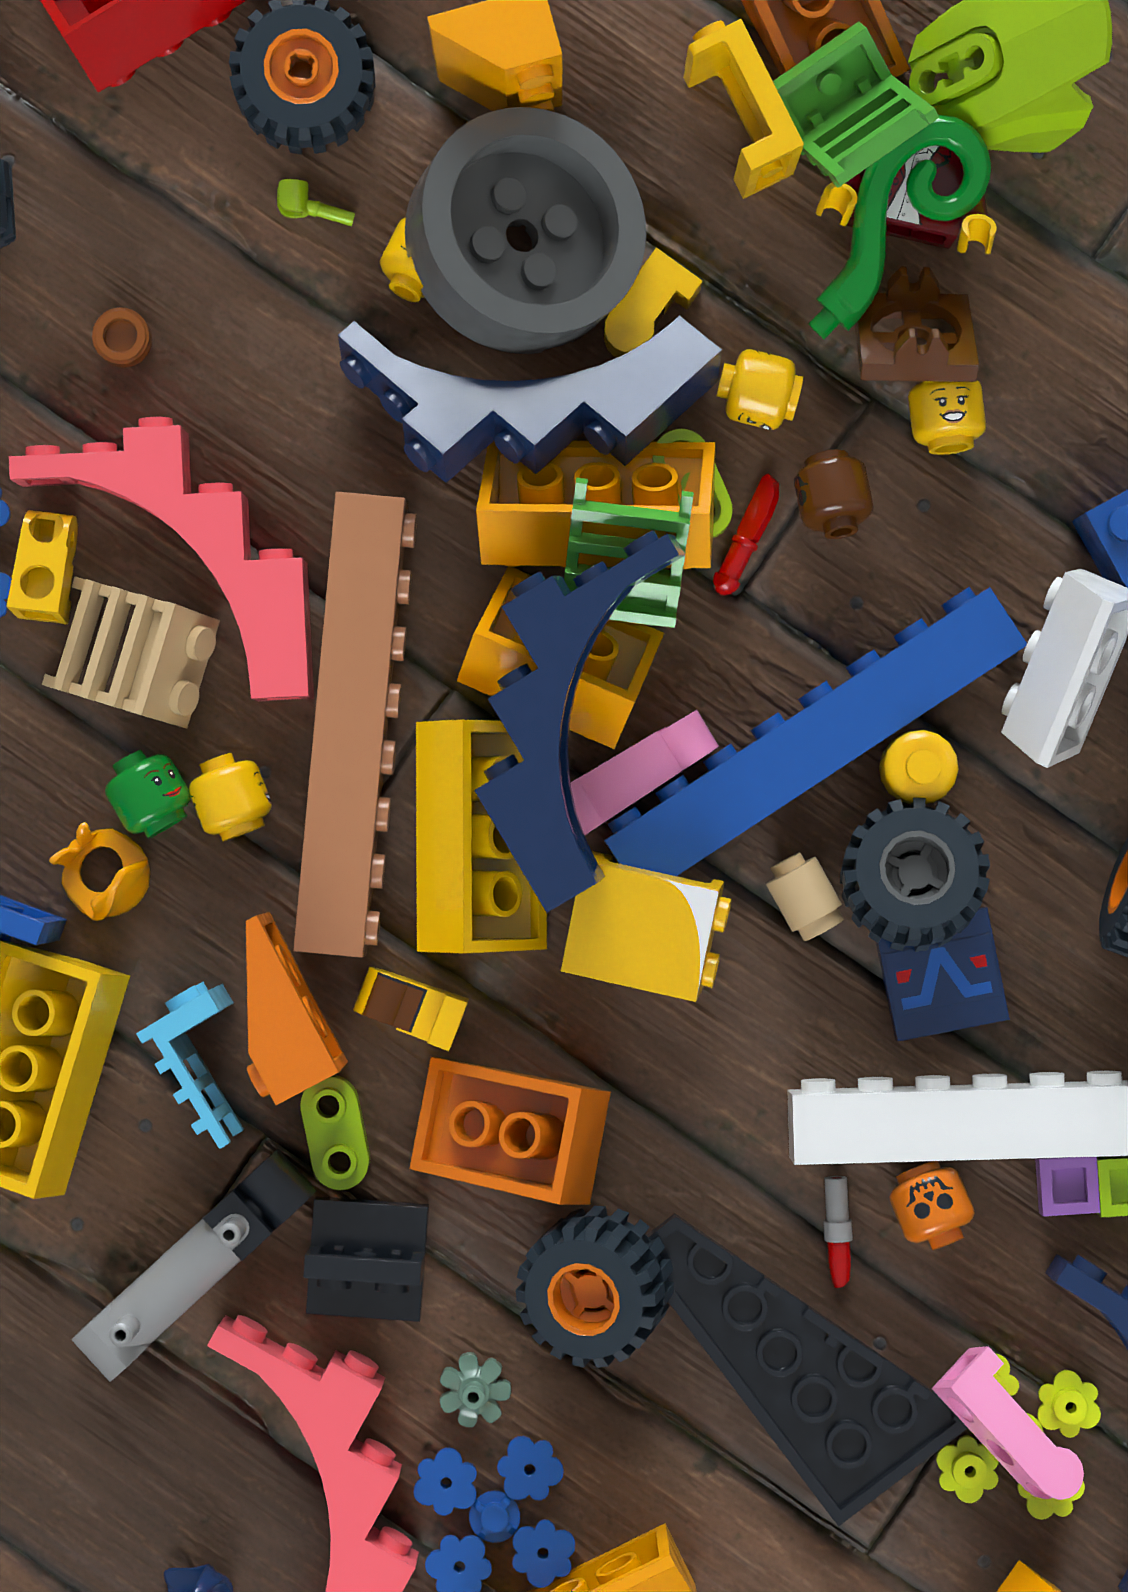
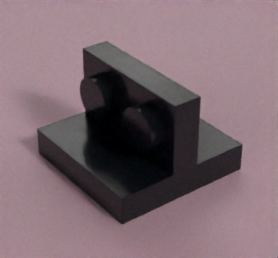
M316 1196L313 1207L311 1246L305 1254L303 1278H308L306 1314L420 1322L429 1204Z

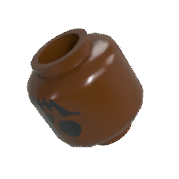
M839 449L826 450L811 455L805 460V467L801 468L794 478V486L803 525L813 531L824 532V536L827 539H841L855 534L858 531V524L865 521L874 509L864 463L855 457H849L847 451Z

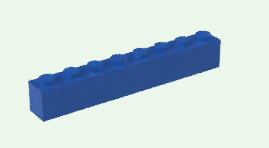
M969 586L941 605L947 615L929 627L921 618L893 636L899 646L882 658L879 657L874 649L846 667L851 678L835 689H832L826 680L798 700L804 709L785 721L779 712L750 730L756 741L739 752L735 750L732 744H729L703 761L708 772L689 784L686 777L682 775L655 794L661 803L642 815L635 806L609 823L608 827L613 835L605 839L604 842L619 864L678 876L1026 647L1027 642L990 587L975 595Z

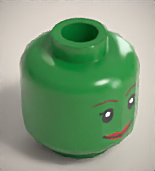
M141 749L124 757L112 766L117 776L108 782L105 794L124 828L129 833L138 834L144 832L147 839L171 828L187 817L184 808L190 802L189 789L167 755L157 754L147 758Z

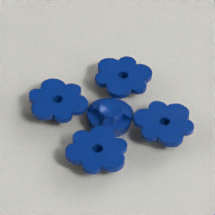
M526 1436L513 1438L508 1444V1456L502 1457L497 1464L499 1474L505 1477V1492L492 1490L483 1493L477 1499L476 1488L472 1484L476 1479L477 1470L469 1462L462 1463V1457L456 1449L443 1448L436 1454L434 1460L426 1458L419 1463L418 1474L421 1478L417 1480L414 1486L415 1499L422 1505H433L435 1512L442 1516L450 1514L454 1507L466 1509L471 1506L469 1522L472 1530L477 1535H468L461 1540L454 1535H447L441 1540L440 1549L429 1553L426 1558L425 1568L432 1578L437 1579L436 1589L438 1592H480L482 1588L481 1580L488 1578L492 1572L490 1561L483 1558L485 1555V1544L482 1540L497 1543L509 1539L512 1535H514L513 1547L517 1552L512 1560L513 1568L519 1573L527 1572L528 1581L537 1588L547 1587L553 1582L555 1576L565 1577L570 1573L571 1561L569 1557L575 1551V1539L570 1532L566 1530L556 1531L555 1525L550 1520L539 1521L535 1528L524 1526L517 1530L520 1523V1511L514 1500H522L528 1495L534 1500H543L549 1493V1486L558 1484L563 1478V1465L559 1459L552 1456L553 1447L550 1442L539 1440L534 1444ZM527 1464H532L535 1469L527 1471L524 1467ZM447 1477L452 1482L446 1485L441 1480ZM540 1548H545L548 1550V1552L542 1555L538 1552V1550ZM461 1561L465 1566L458 1568L455 1566V1563Z

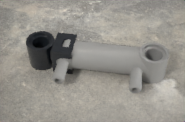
M279 1149L275 1150L71 1340L111 1382L240 1261H243L275 1229L294 1214L317 1190Z

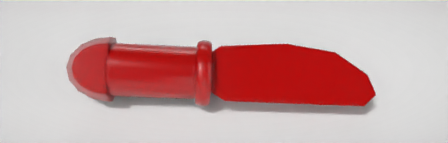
M766 474L761 478L737 528V535L732 536V544L719 571L715 572L713 576L715 591L720 595H729L739 588V580L752 553L758 549L756 543L759 542L773 516L779 500V483L770 474Z

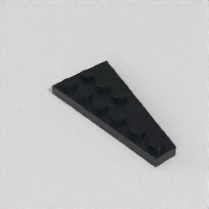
M674 1213L647 1234L651 1241L659 1237L665 1248L659 1254L661 1259H671L673 1272L666 1280L674 1283V1290L668 1302L838 1527L968 1429L928 1386Z

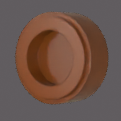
M119 307L104 312L97 319L92 331V340L96 351L106 362L116 367L126 368L135 366L146 358L151 349L152 334L146 321L137 312L129 308Z

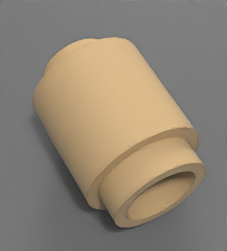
M798 852L770 868L775 878L767 882L766 886L791 931L798 930L803 941L810 940L826 932L844 920L838 909L842 903L816 856L805 861L802 854Z

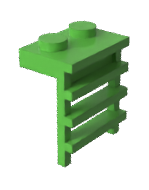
M859 21L773 81L804 143L801 155L805 154L809 162L813 166L817 165L825 177L829 176L837 188L940 118L933 106L891 74L867 27Z
M576 477L564 581L571 592L577 589L573 579L594 566L578 564L579 553L626 559L628 556L624 551V547L636 540L582 532L583 521L676 533L675 538L686 554L694 492L682 491L679 512L587 501L588 479ZM685 556L672 563L671 570L662 569L636 585L615 609L609 620L675 628Z

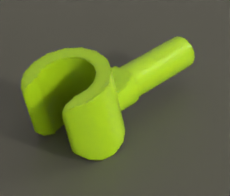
M283 179L278 184L277 207L283 216L287 218H303L308 215L318 216L352 227L355 217L354 212L320 203V201L308 200V182L297 179Z

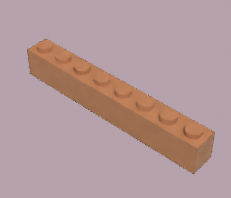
M336 492L293 950L296 952L364 957L367 955L368 945H378L381 912L371 911L373 888L383 889L386 855L376 854L378 831L388 832L391 812V798L381 797L383 774L393 775L396 758V741L387 740L389 717H399L401 703V684L392 683L394 661H404L407 628L397 626L399 604L409 605L412 571L402 570L404 547L414 548L417 529V514L407 513L408 504L406 499L402 497Z

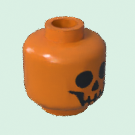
M931 1161L896 1176L899 1185L891 1191L889 1198L903 1234L908 1241L920 1243L928 1240L931 1249L936 1250L964 1238L960 1227L969 1223L973 1219L975 1212L960 1174L956 1169L952 1167L941 1168L939 1161Z

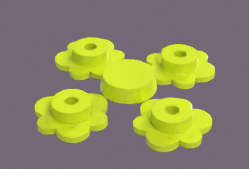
M996 1354L1004 1364L993 1377L1012 1396L1017 1393L1019 1382L1013 1375L1009 1374L1010 1365L1007 1359L1000 1354ZM1063 1370L1055 1376L1053 1384L1047 1383L1040 1387L1038 1396L1043 1404L1040 1405L1037 1411L1038 1420L1027 1413L1042 1431V1426L1049 1430L1059 1428L1065 1437L1072 1438L1079 1433L1080 1427L1089 1429L1098 1424L1101 1412L1098 1405L1094 1402L1098 1397V1390L1090 1382L1082 1383L1081 1378L1074 1371ZM1073 1402V1407L1066 1410L1067 1403ZM969 1435L962 1436L958 1439L956 1445H945L937 1452L936 1462L943 1471L939 1476V1484L946 1491L955 1490L957 1497L961 1501L974 1503L981 1498L983 1489L990 1490L998 1484V1475L994 1469L999 1461L982 1443L977 1444L973 1437ZM968 1466L973 1467L971 1473H965V1469ZM1083 1481L1076 1494L1062 1500L1034 1497L1019 1483L1017 1489L1020 1495L1027 1499L1026 1506L1029 1513L1034 1518L1043 1520L1049 1518L1053 1513L1060 1517L1068 1516L1073 1510L1072 1501L1079 1499L1083 1495L1085 1484Z

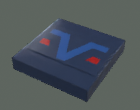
M987 907L979 908L969 925L961 933L955 934L950 942L940 947L935 943L930 945L926 951L915 952L914 946H905L903 951L891 949L892 942L881 938L879 943L876 942L896 1041L1010 1020Z

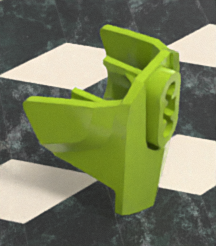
M963 0L940 15L916 36L908 61L912 70L909 87L933 106L938 115L957 117L971 124L980 133L988 150L1031 153L1052 151L1084 128L1093 109L1091 97L1084 93L1074 82L1109 62L1112 47V19L1108 0ZM947 73L949 79L938 81L935 89L934 79L936 74Z

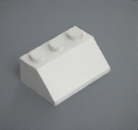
M1083 569L1065 572L1063 578L1057 577L1050 586L1044 602V609L1049 610V614L1042 631L1036 630L1026 645L1023 662L1028 663L1021 684L1015 683L1011 687L1002 706V714L1006 715L1007 719L1001 733L1037 764L1046 768L1080 753L1128 636V588Z

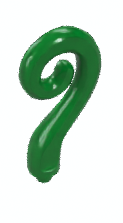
M938 115L940 118L865 169L855 205L849 259L836 278L816 298L823 309L808 323L823 340L839 324L849 331L864 315L879 290L884 274L889 193L897 173L915 153L929 146L946 147L958 156L964 173L958 190L949 196H940L932 189V182L937 172L936 164L928 159L918 161L910 170L906 181V191L912 207L919 214L931 220L951 221L964 216L980 202L990 181L991 160L987 145L980 133L971 124L957 117Z

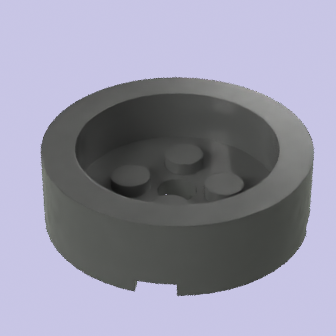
M513 107L480 115L464 124L446 140L413 189L406 213L405 245L407 256L412 257L415 270L423 285L421 292L436 313L451 327L472 341L495 350L515 354L542 353L545 349L562 346L569 342L573 343L592 330L625 297L632 287L643 261L646 245V221L642 200L632 175L617 153L600 136L580 122L565 115L539 108ZM524 225L526 227L525 231L531 238L533 249L528 252H521L511 247L506 238L507 228Z

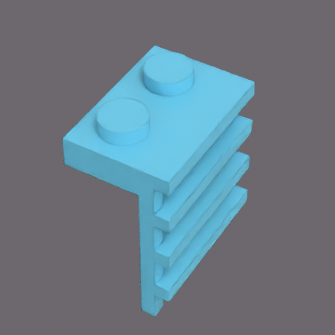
M201 982L165 1002L170 1013L139 1031L136 1035L142 1044L151 1039L154 1040L164 1056L162 1060L155 1063L159 1073L161 1074L171 1068L182 1086L180 1090L173 1094L177 1103L180 1104L189 1099L200 1116L198 1120L191 1124L195 1133L198 1135L208 1129L220 1149L231 1142L219 1122L221 1119L225 1122L232 1136L237 1135L244 1128L186 1032L234 1004L223 984L208 990L204 982ZM187 1059L188 1063L190 1064L191 1068L196 1074L197 1079L194 1080L192 1078L191 1074L189 1073L188 1069L183 1063V1060ZM203 1089H205L215 1108H210L201 1093Z

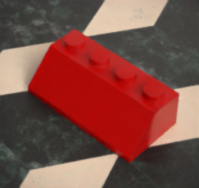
M247 0L40 1L99 93L107 87H116L124 84L132 78L136 69L155 57H164L172 54L181 47L184 39L203 27H213L222 23L230 16L232 9Z

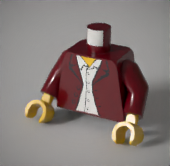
M929 146L915 153L901 167L893 180L888 199L886 235L949 249L957 238L960 228L961 231L957 245L958 252L966 253L968 241L974 240L985 246V254H991L997 227L995 222L988 217L984 195L971 211L951 221L931 220L919 214L912 207L907 196L906 181L910 170L918 161L928 159L936 164L937 172L932 182V189L940 196H949L958 190L964 175L960 159L953 151L946 147ZM865 169L838 188L831 181L823 191L816 208V215L821 217L824 209L833 208L842 214L841 226L853 227L855 205Z

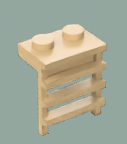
M74 577L72 588L82 591L56 677L45 674L42 685L187 729L191 714L199 701V688L208 659L215 649L216 633L220 620L171 602L132 593L88 579ZM104 597L108 598V602L104 611V615L101 621V625L97 634V638L93 647V651L89 660V664L86 670L82 685L78 684L92 640V636L96 627V623L103 604ZM134 605L135 609L110 691L106 693L105 688L130 606Z

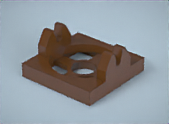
M901 266L887 281L886 293H877L869 308L855 324L860 380L977 382L979 361L968 294H939V282L930 267H923L918 282L909 283L907 267ZM882 318L902 319L903 325L897 327L893 332H872L873 327ZM921 319H943L954 328L956 333H940L939 329H930L922 325ZM916 337L925 339L927 343L925 345H918Z

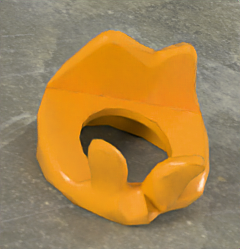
M86 822L81 823L76 831V839L67 848H63L49 859V862L53 865L59 864L64 866L62 885L67 896L83 914L93 921L104 920L107 917L127 913L142 900L149 887L150 867L141 846L129 836L114 829H99L91 832ZM101 847L111 848L120 856L123 868L116 873L111 884L104 892H94L87 888L82 881L80 872L82 862L87 854L94 849Z

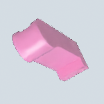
M698 710L669 727L656 731L570 783L576 813L584 836L719 747Z
M989 1346L969 1348L933 1386L932 1390L1027 1492L1034 1497L1042 1499L1054 1498L1062 1500L1072 1497L1083 1484L1084 1471L1078 1456L1070 1449L1056 1447L993 1377L1004 1363Z

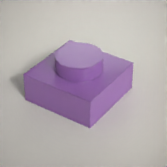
M1097 1157L1035 1158L1039 1214L1042 1216L1100 1213Z

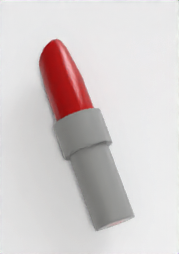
M830 1176L824 1178L826 1201L824 1241L828 1245V1263L834 1288H841L850 1280V1241L853 1240L852 1219H849L847 1177Z

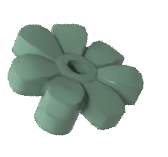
M467 1352L460 1355V1371L452 1367L444 1368L440 1375V1383L450 1390L443 1393L439 1399L441 1408L445 1413L459 1409L458 1422L465 1427H474L479 1414L488 1423H493L500 1418L502 1412L496 1401H504L510 1398L511 1382L506 1379L496 1380L502 1371V1365L494 1358H488L482 1366H479L477 1355L474 1352Z

